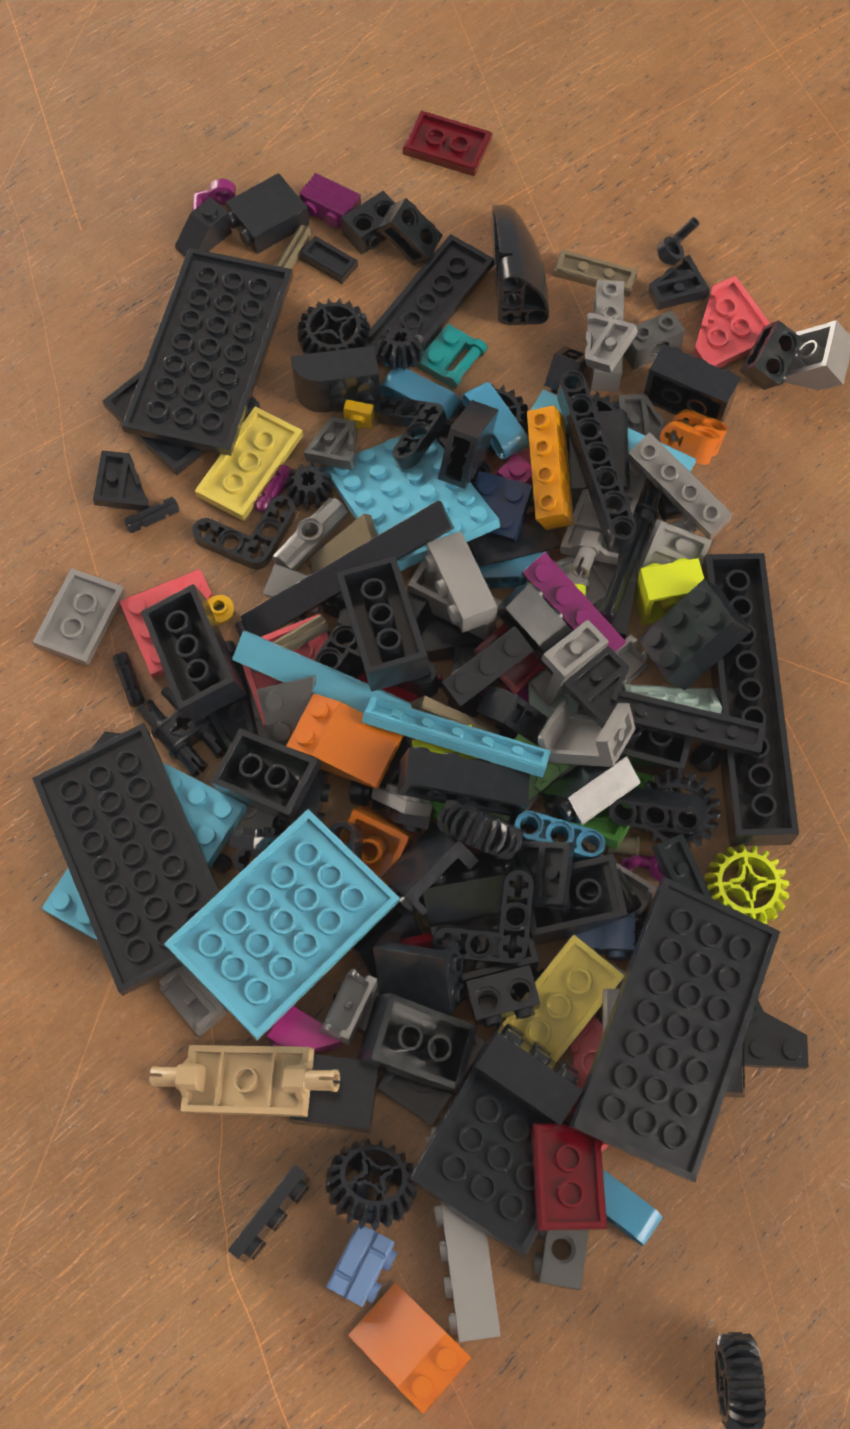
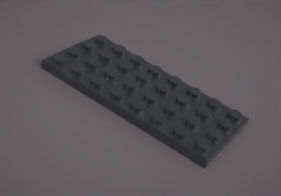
M188 248L123 420V432L232 456L293 278V270Z
M142 723L32 778L118 992L122 996L183 966L165 947L164 943L220 892L145 724Z
M661 878L569 1127L689 1182H696L780 931L669 878Z

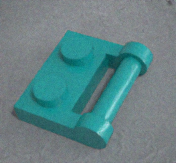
M447 324L425 350L422 362L417 363V367L455 389L462 382V376L476 359L486 353L488 346L481 339H474L452 325ZM465 349L469 350L453 371H447Z

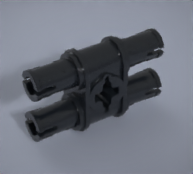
M165 686L161 695L167 699L176 712L166 717L154 704V701L149 699L145 701L148 707L146 708L141 704L137 709V713L150 725L152 736L155 739H159L169 751V756L179 759L191 776L196 777L200 775L197 771L198 768L203 773L208 764L197 754L192 746L199 741H203L217 759L224 757L221 752L223 750L226 754L228 748L208 716L192 722L179 709L172 689L170 690ZM183 726L186 729L189 728V730L185 732L183 729L179 730V728Z

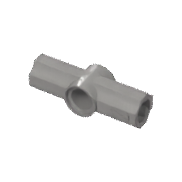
M329 497L311 517L304 518L299 522L297 531L273 555V560L279 566L296 571L311 554L323 548L325 539L348 517V510L336 498ZM307 534H316L312 538L305 537Z

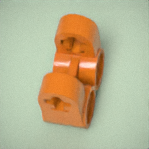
M690 409L680 411L673 421L662 429L660 441L662 444L695 458V463L707 465L710 463L712 456L717 455L728 428L719 420L709 418ZM685 417L688 418V419H689L688 424L691 425V426H688V425L684 424V423L682 422V420H683ZM672 431L679 437L676 441L671 440L672 435L670 433Z

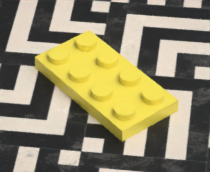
M255 406L241 426L232 456L221 454L195 489L196 497L244 521L254 508L256 499L263 495L261 492L274 475H277L276 471L286 462L302 439L303 430Z
M573 934L535 982L540 1000L539 1009L534 1010L535 1015L518 1020L515 1015L509 1016L502 1025L505 1027L509 1023L519 1029L524 1034L522 1038L532 1046L535 1042L541 1044L551 1052L550 1057L552 1060L557 1062L603 1005V990L606 988L615 989L625 975ZM528 992L525 994V996L521 999L520 1002H523L528 999Z

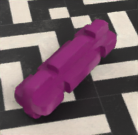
M283 464L276 471L277 476L274 475L261 492L263 495L259 496L254 502V509L264 514L270 502L275 497L281 495L286 488L285 480L289 477L291 467Z

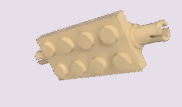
M189 1045L188 1058L183 1064H179L177 1067L153 1066L150 1073L157 1074L158 1077L149 1076V1083L151 1087H176L182 1096L180 1111L186 1114L308 1117L310 1091L337 1092L339 1084H335L334 1081H340V1074L336 1069L312 1070L314 1049L311 1047Z

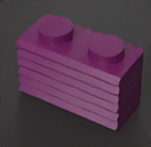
M314 173L311 180L306 183L299 194L300 199L308 207L309 216L319 217L320 220L323 219L329 226L338 227V229H342L341 217L361 205V194L318 173Z

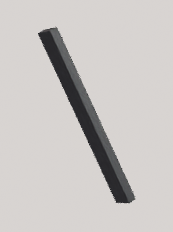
M437 500L241 615L247 631L262 637L281 629L340 595L341 589L336 572L393 556L399 561L425 546L428 542L454 529V526L442 502Z

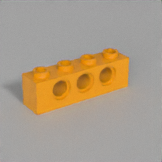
M555 405L527 411L535 519L546 530L574 525L565 418Z

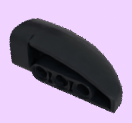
M492 205L491 224L498 320L505 325L544 323L549 318V300L545 270L539 249L524 221L514 208L508 205Z

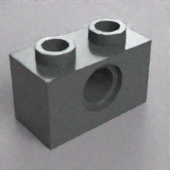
M668 311L636 325L638 333L623 355L633 370L654 362L663 344L681 349L685 329L673 311Z
M589 1230L538 1231V1239H543L542 1254L536 1253L534 1258L533 1274L538 1275L537 1283L576 1291L581 1290ZM562 1240L569 1246L570 1252L566 1260H558L553 1256L551 1247L554 1241Z

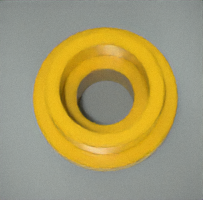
M216 595L208 600L217 623L222 624L231 619L234 614V604L229 597ZM219 605L224 606V608L220 611L214 609L216 606Z

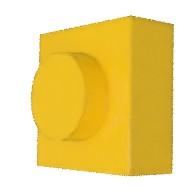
M346 399L344 419L355 421L356 428L372 429L374 405Z

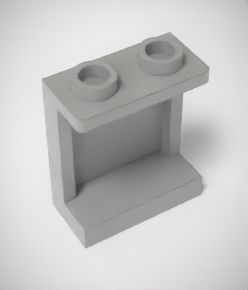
M586 620L543 654L541 660L550 668L553 675L547 670L531 682V687L551 706L567 693L562 688L563 683L605 649L609 641L589 620Z
M560 702L538 735V747L551 751L548 763L614 767L636 729L630 704L617 703L602 729L589 716L571 715L567 702Z

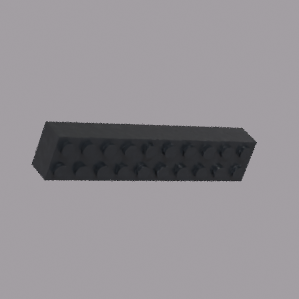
M765 553L706 554L701 567L704 579L724 592L752 631L711 667L712 687L722 706L721 714L766 724L759 757L719 748L722 753L720 763L729 847L742 844L744 846L791 845L799 835Z

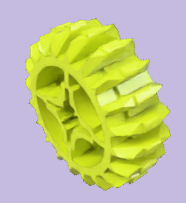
M742 844L739 845L737 852L732 847H729L726 850V855L718 853L715 857L716 862H710L708 866L710 872L704 875V880L709 883L706 886L710 894H713L711 895L712 899L764 924H767V919L774 921L778 917L776 911L782 912L785 908V904L782 901H786L789 898V893L784 891L789 886V881L780 879L785 875L786 869L775 868L779 863L778 858L770 862L767 859L769 856L768 850L759 855L757 854L758 849L756 845L752 846L749 852H747L746 847ZM734 866L739 867L736 873L737 878L730 879L729 882H722L723 873L727 869ZM752 868L759 871L764 877L756 875ZM743 881L748 883L747 886H751L750 892L746 891L745 887H741ZM764 891H770L768 903L762 907L754 908L756 895H760ZM728 896L735 897L739 901L740 906L732 902Z

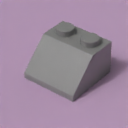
M836 320L795 332L803 338V341L799 347V355L786 371L788 375L784 382L819 391L843 385L850 358V335Z

